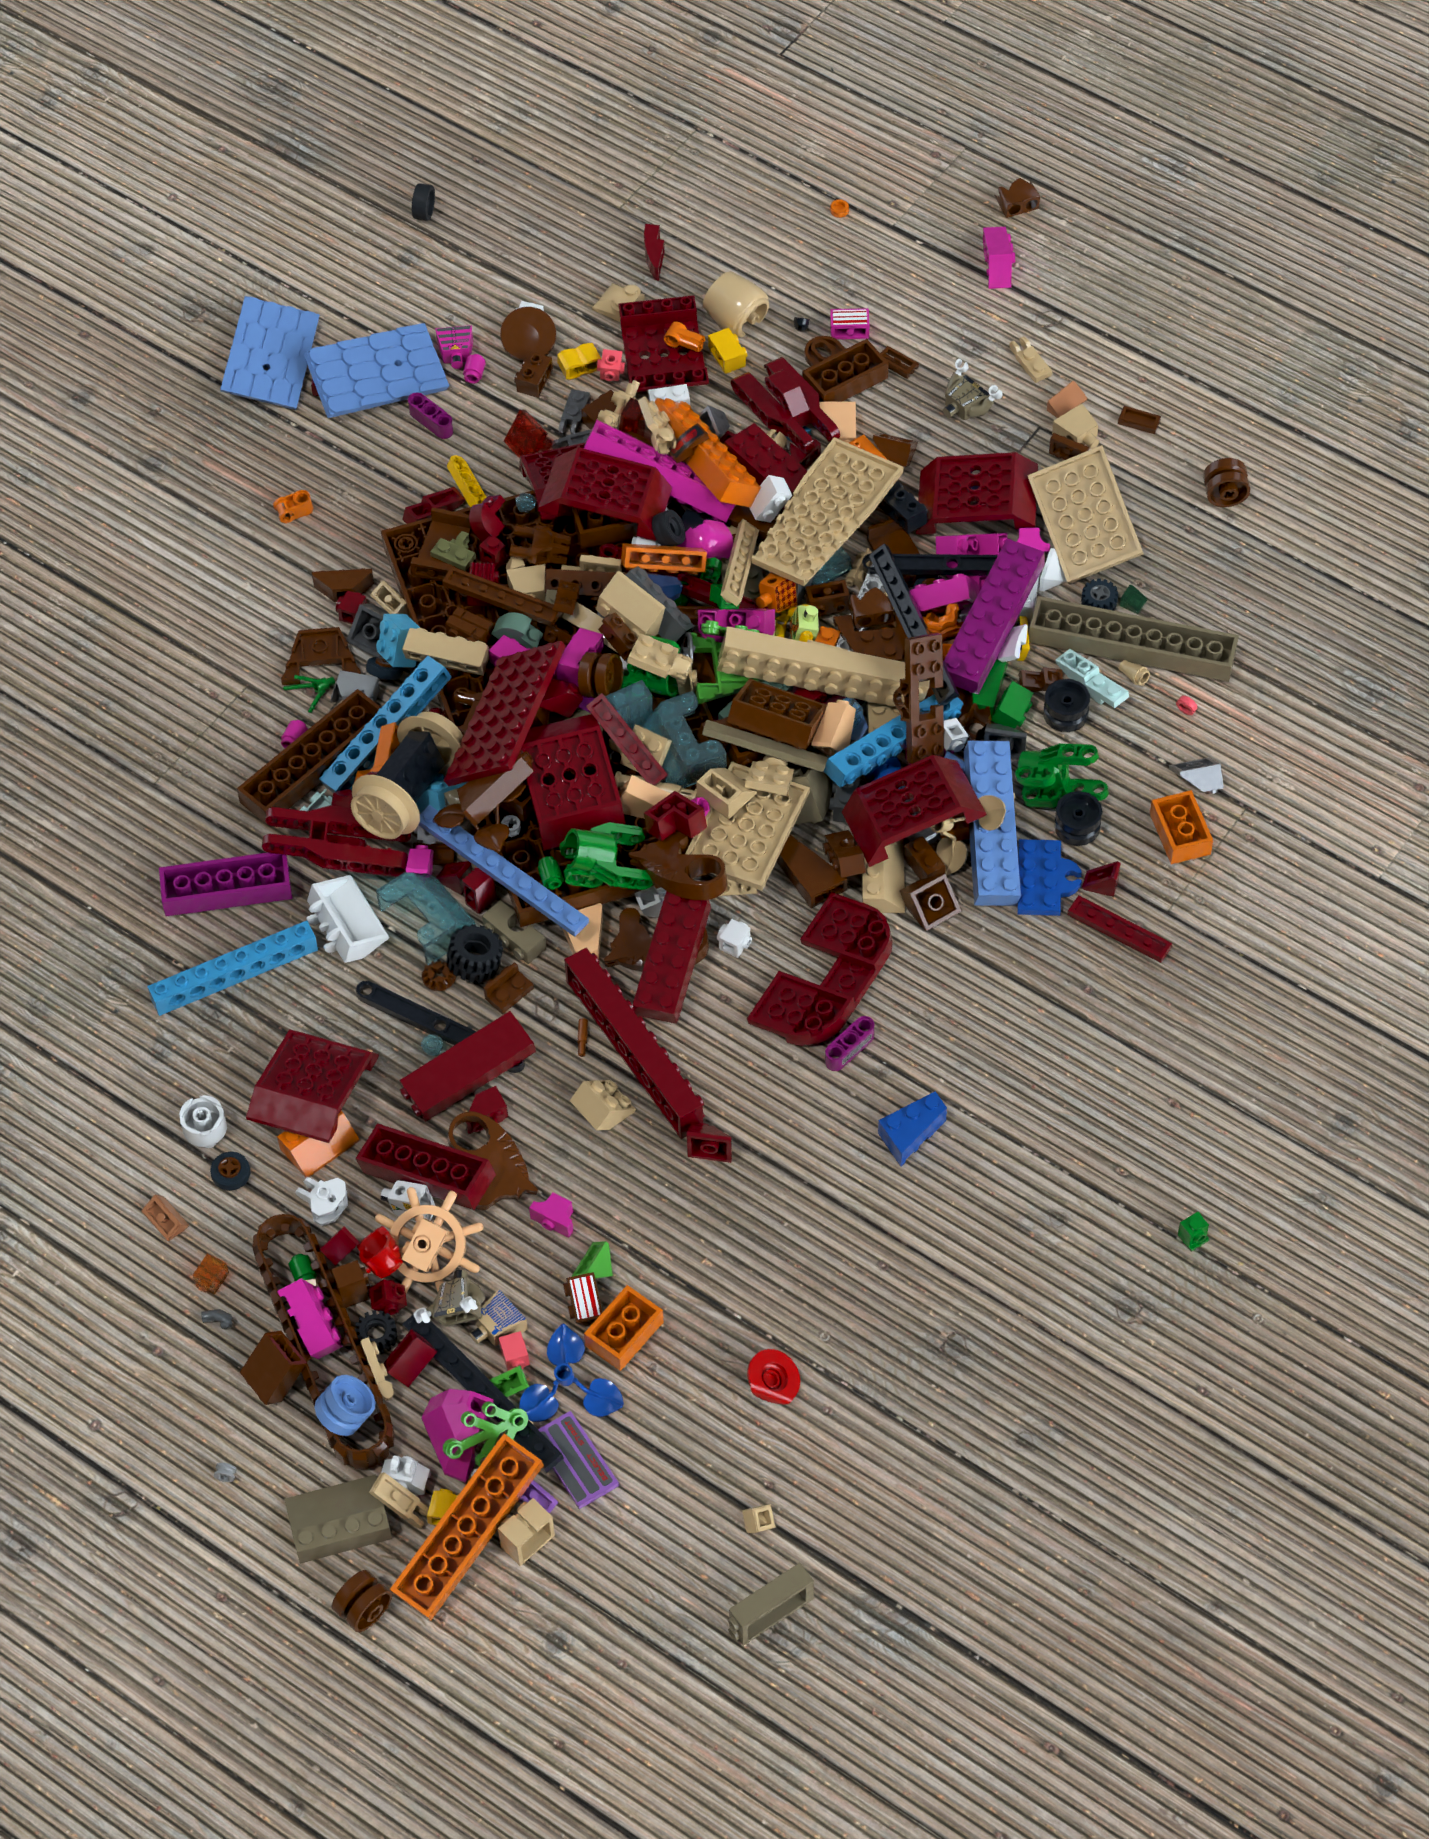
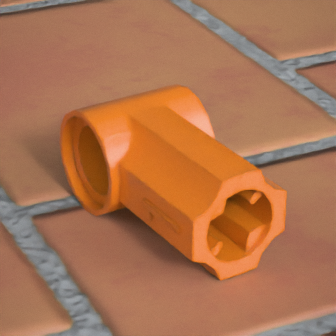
M673 322L663 338L670 347L676 348L680 345L696 352L702 350L705 342V336L687 330L685 325L680 322Z

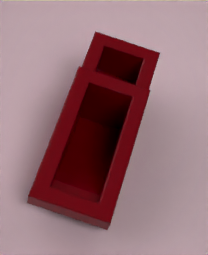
M645 224V258L653 278L659 281L665 255L664 240L660 239V225Z
M455 487L423 496L421 503L405 507L402 520L408 524L431 518L432 508L454 511L465 502V498Z

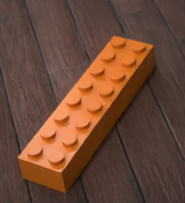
M656 398L655 404L661 412L664 411L670 419L668 423L672 427L676 439L697 423L708 434V440L692 448L694 455L684 460L686 464L720 502L751 508L761 489L755 477L746 471V467L741 465L737 461V457L727 450L728 447L718 440V436L709 430V426L701 421L700 416L693 412L688 403L683 401L680 403L674 402L669 398H665V400Z
M503 1434L392 1585L390 1591L431 1621L495 1534L500 1523L508 1516L544 1466L542 1460L506 1434Z

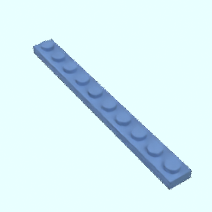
M429 805L420 813L419 826L574 937L589 924L588 917L495 851L477 844L474 836L459 825L452 828H444L433 823V818L439 811Z

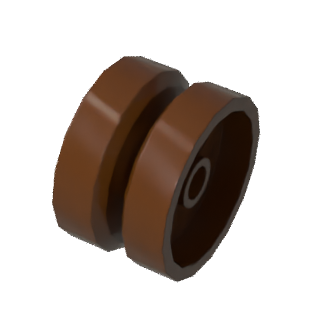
M1222 458L1212 462L1205 468L1203 479L1206 486V495L1209 502L1214 506L1232 507L1242 503L1250 495L1251 488L1247 468L1239 459Z
M586 652L582 656L578 669V687L581 695L585 698H596L603 693L608 700L616 699L623 682V664L620 656L612 653L602 655L599 652Z
M362 1570L353 1575L337 1592L331 1606L332 1611L340 1618L346 1619L347 1624L358 1633L367 1630L380 1619L393 1597L392 1592L384 1584H377V1578L368 1570Z

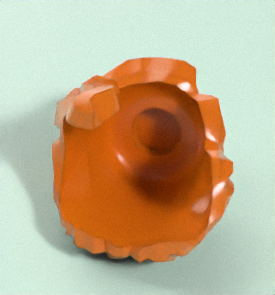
M957 603L948 604L944 616L938 617L933 612L927 613L926 617H922L930 634H942V641L957 636L964 623L957 621L959 611Z

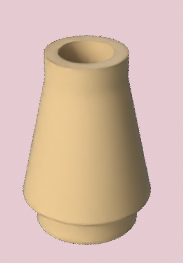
M1123 660L1119 665V671L1123 672L1135 685L1142 686L1148 681L1150 672L1146 667L1128 662L1127 660Z

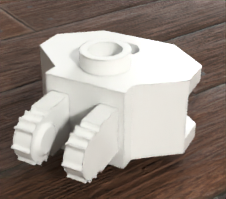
M306 1177L303 1182L312 1191L308 1192L303 1188H298L295 1193L298 1197L309 1203L315 1223L323 1226L335 1222L348 1206L345 1182L339 1178L317 1182Z
M394 1455L392 1459L385 1460L381 1473L384 1472L415 1496L425 1494L427 1478H430L431 1475L430 1469L408 1456L401 1458Z

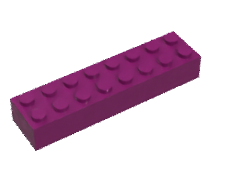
M1008 538L1006 539L944 659L945 666L956 687L979 694L1045 565L1044 551Z

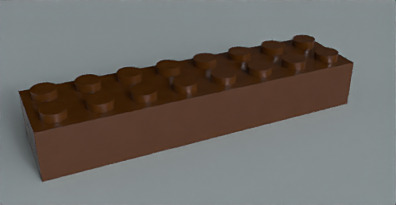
M359 689L355 690L237 788L239 802L268 825L265 822L267 809L272 807L289 809L321 782L319 778L323 775V772L332 765L337 756L347 748L351 740L362 731L364 726L377 714L381 707Z

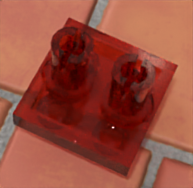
M519 410L504 439L507 446L519 458L523 455L538 453L540 449L548 450L552 447V440L546 437L548 433L526 410Z

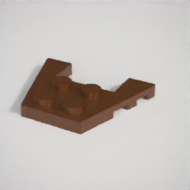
M895 610L896 628L856 632L854 631L852 615L833 616L834 625L838 627L840 635L847 642L850 651L902 662L907 635Z
M339 627L299 630L291 650L290 659L287 660L285 666L286 670L284 675L282 674L281 682L282 685L300 684V680L294 679V676L300 675V667L342 663V671L361 674V671Z

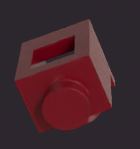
M489 536L479 545L481 562L486 564L494 563L496 570L509 559V555L506 554L505 545L496 537Z

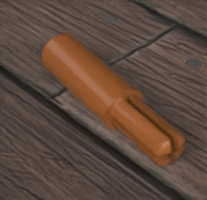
M581 1018L578 1021L577 1043L578 1056L584 1057L586 1054L588 1020L585 1018Z

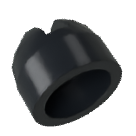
M794 317L795 329L799 331L800 326H802V331H805L809 326L810 319Z

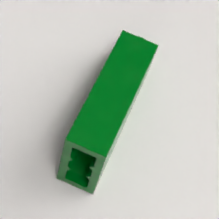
M998 657L979 694L971 692L972 705L976 703L979 709H985L986 706H989L991 718L997 706L1009 662H1001L998 660Z

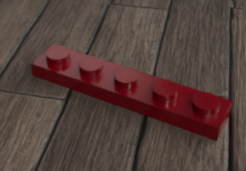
M603 693L586 705L587 709L646 782L656 786L668 776Z
M1079 895L1068 909V916L1162 963L1172 948L1171 942Z

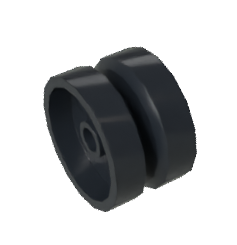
M1061 679L1049 685L1045 692L1043 717L1046 723L1051 728L1060 732H1072L1084 726L1088 719L1090 693L1087 687L1073 679Z
M1082 791L1070 792L1064 795L1057 803L1054 822L1055 832L1060 840L1074 846L1087 845L1093 842L1099 835L1103 812L1101 803L1093 795Z

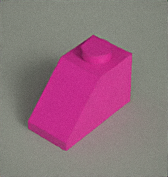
M416 845V849H410L406 873L413 876H432L434 851L428 849L426 845Z

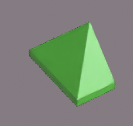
M606 1241L593 1242L571 1277L594 1272L595 1278L613 1276L609 1244Z
M521 1366L490 1379L506 1397L529 1388Z

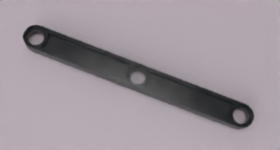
M870 554L865 555L862 560L863 570L868 574H877L874 567L866 565L868 561H871ZM892 554L902 575L964 574L966 576H988L998 555ZM949 562H956L958 566L949 568L947 564Z
M362 981L356 987L357 997L361 1002L454 1046L477 1032L371 981ZM364 988L372 990L369 995H362L360 993ZM437 1023H444L446 1025L443 1030H436L434 1028ZM525 1060L507 1071L511 1073L521 1072L525 1067Z

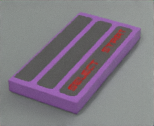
M571 1411L538 1429L562 1453L564 1459L552 1469L578 1509L619 1487V1482Z

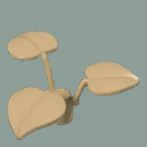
M993 795L980 797L979 801L987 814L979 819L980 826L989 831L999 828L1005 817V804L1000 798ZM951 817L930 827L933 832L940 833L941 836H947L939 841L936 851L946 866V875L957 872L967 860L965 843L956 841V837L947 832L953 828L954 822L965 820L964 817Z

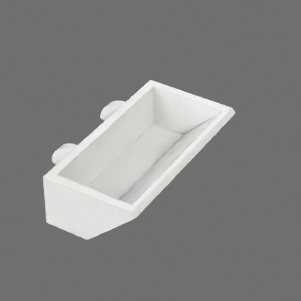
M351 875L312 884L307 902L310 905L309 911L315 914L306 917L311 925L321 923L319 929L321 932L326 931V939L332 941L323 945L326 952L333 953L338 951L344 963L365 958L390 938Z

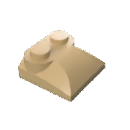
M612 283L592 307V310L620 322L618 303L644 301L645 294H642L640 288L636 285L621 286Z

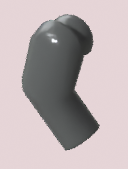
M221 1309L201 1312L203 1323L219 1321L222 1329L233 1326L232 1315Z

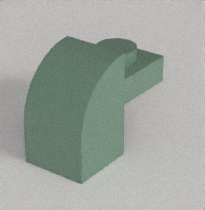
M515 612L506 613L498 618L491 633L498 639L503 635L510 639L513 638L530 649L538 647L543 636L541 631L530 624L531 618Z

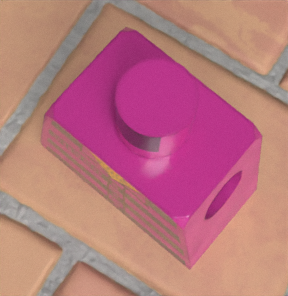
M472 325L435 328L437 345L443 363H451L454 369L461 368L463 362H466L467 357L472 354Z

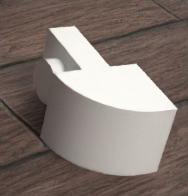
M651 886L648 889L636 892L635 896L642 913L648 917H659L666 890L663 888L656 889L655 886Z

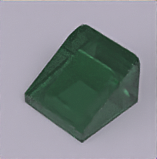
M1130 584L1121 597L1120 606L1139 614L1147 602V598Z

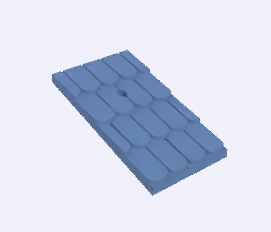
M245 296L220 392L296 410L307 369L304 353L312 349L320 315L311 311H303L291 306H283L274 302Z
M425 323L375 333L367 337L340 341L332 345L315 347L304 353L327 418L407 400L410 394L416 392L428 395L445 391L449 388V383Z

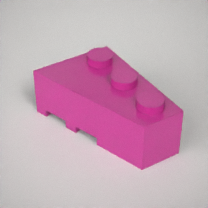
M1006 226L983 228L984 258L988 265V269H986L988 288H1011L1012 263H1015V252H1013L1010 233L1007 234Z
M956 574L952 576L953 579H938L933 581L934 584L927 586L926 584L914 586L915 589L910 590L923 617L930 612L934 614L944 613L948 604L957 603L959 610H961L963 605L974 603L980 592L978 582L964 574Z
M579 628L561 656L556 668L555 678L567 683H574L578 686V669L582 656L586 652H602L604 648L603 634Z
M299 1279L277 1291L280 1297L283 1296L287 1299L291 1308L287 1311L290 1317L294 1315L299 1327L297 1331L310 1356L320 1359L342 1347L339 1341L342 1339L341 1334L336 1327H333L331 1319H333L332 1313L328 1307L324 1306L322 1301L324 1295L319 1287Z

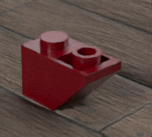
M496 1086L476 1094L469 1111L483 1114L497 1123L502 1122L508 1117L507 1105ZM465 1122L468 1135L484 1129L475 1122Z

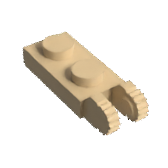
M1023 336L1019 339L1024 349L1022 351L1015 341L1009 342L1010 349L1016 356V360L1035 383L1052 376V370L1034 347L1030 345L1026 337Z
M369 1337L362 1339L360 1346L366 1356L367 1364L374 1375L375 1384L378 1385L382 1398L386 1401L390 1400L394 1395V1389H392V1383L384 1378L388 1376L384 1364H379L376 1355L379 1354L375 1341L370 1342Z
M384 1472L380 1473L369 1493L404 1520H407L412 1526L421 1529L424 1522L414 1515L413 1511L416 1510L421 1515L427 1516L429 1508L420 1502L417 1496Z

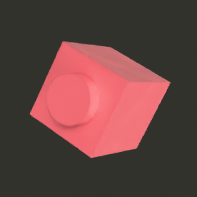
M521 1331L499 1337L500 1349L507 1371L521 1366L523 1369L525 1366L530 1365Z

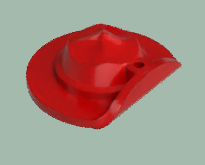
M765 1349L755 1354L750 1360L747 1377L751 1392L756 1397L767 1402L782 1405L793 1401L800 1388V1374L797 1366L788 1355L779 1350Z

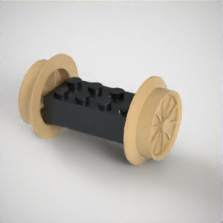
M422 712L417 716H410L402 720L397 729V737L400 744L376 775L361 776L354 782L352 786L353 799L351 801L352 813L358 823L373 835L384 839H395L401 834L413 832L420 823V813L416 805L417 801L438 774L447 775V770L453 762L455 753L458 748H461L460 744L463 735L453 722L440 714Z

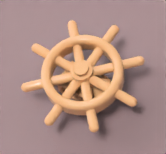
M409 1187L407 1189L411 1205L409 1210L401 1214L396 1221L382 1214L375 1216L377 1223L391 1229L390 1234L395 1239L398 1247L400 1235L411 1240V1242L407 1241L403 1247H400L404 1262L398 1268L405 1276L402 1285H405L406 1294L413 1280L418 1282H435L438 1292L440 1285L444 1283L443 1279L451 1275L459 1266L473 1273L479 1272V1265L464 1258L466 1251V1236L482 1231L483 1224L478 1222L462 1227L459 1220L449 1211L457 1197L454 1191L448 1193L442 1206L439 1207L435 1205H420L415 1188ZM423 1214L435 1215L436 1218L432 1222L424 1218ZM412 1218H415L416 1224L413 1230L406 1228L405 1225ZM444 1220L450 1225L453 1231H449L442 1227ZM455 1240V1252L443 1247V1243ZM437 1255L450 1260L441 1270L436 1258ZM419 1269L425 1272H429V1270L431 1269L432 1273H422L419 1272Z

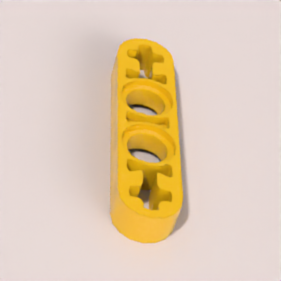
M451 456L447 463V468L468 505L472 507L482 503L486 495L467 462L460 456Z

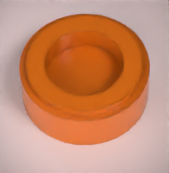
M834 200L830 205V213L837 218L845 217L849 213V204L845 200Z

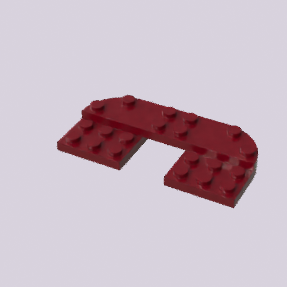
M831 892L800 938L801 944L838 957L822 983L818 985L778 971L747 1017L748 1024L785 1037L786 1042L799 1046L813 1045L836 1035L846 1024L892 951L893 940L886 917L878 909L868 904Z

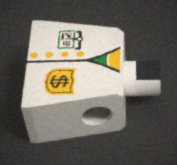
M398 1180L392 1189L384 1188L381 1192V1200L389 1202L394 1214L397 1216L411 1208L407 1195L409 1187L415 1188L420 1205H435L428 1187L422 1184ZM423 1214L424 1218L431 1221L433 1215Z

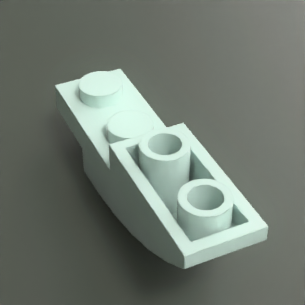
M1067 650L1055 660L1067 677L1079 681L1086 686L1090 693V698L1100 705L1106 702L1113 708H1116L1129 698L1128 690L1099 673L1097 665L1073 650Z

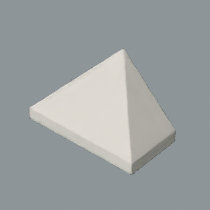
M1054 548L1050 549L1042 571L1039 591H1045L1067 582Z

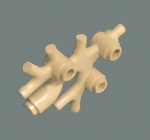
M633 380L632 383H628L625 392L621 390L614 391L611 402H614V405L617 406L615 411L601 410L597 420L617 430L619 426H630L633 416L628 410L636 403L635 395L640 383Z

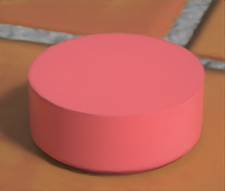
M1182 695L1176 702L1178 709L1186 715H1193L1198 708L1195 701L1185 695Z

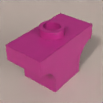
M1039 528L1018 529V539L1016 542L1049 553L1050 544L1042 541Z
M554 1192L544 1202L533 1201L529 1207L530 1219L540 1223L549 1231L554 1230L569 1238L573 1232V1223L570 1219L573 1213L572 1202Z

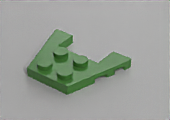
M691 632L693 645L696 647L694 652L712 653L716 683H697L696 695L698 704L738 693L749 678L717 671L719 651L722 643L716 642L715 638L707 637L705 639Z

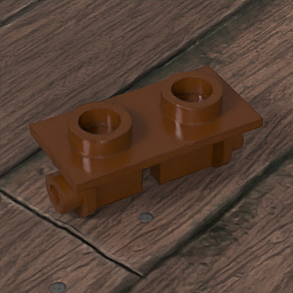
M554 624L553 627L546 625L543 639L549 643L562 641L567 647L573 634L569 635V632L560 627L559 624Z

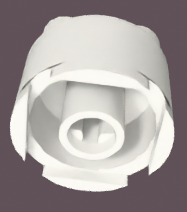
M203 1095L200 1098L188 1100L182 1106L179 1113L184 1137L189 1143L198 1147L212 1148L224 1137L227 1130V1122L223 1108L217 1099Z

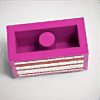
M869 308L830 309L831 337L835 339H869Z

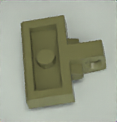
M461 531L456 540L452 539L450 542L440 538L430 551L432 557L464 571H467L470 564L476 558V553L468 550L469 534Z

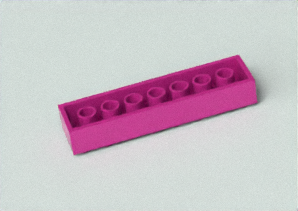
M596 420L583 449L656 467L672 486L670 495L675 497L676 501L682 504L687 503L693 506L696 511L711 515L714 520L727 522L735 504L720 502L685 462L681 461L677 464L668 454H659L652 446Z

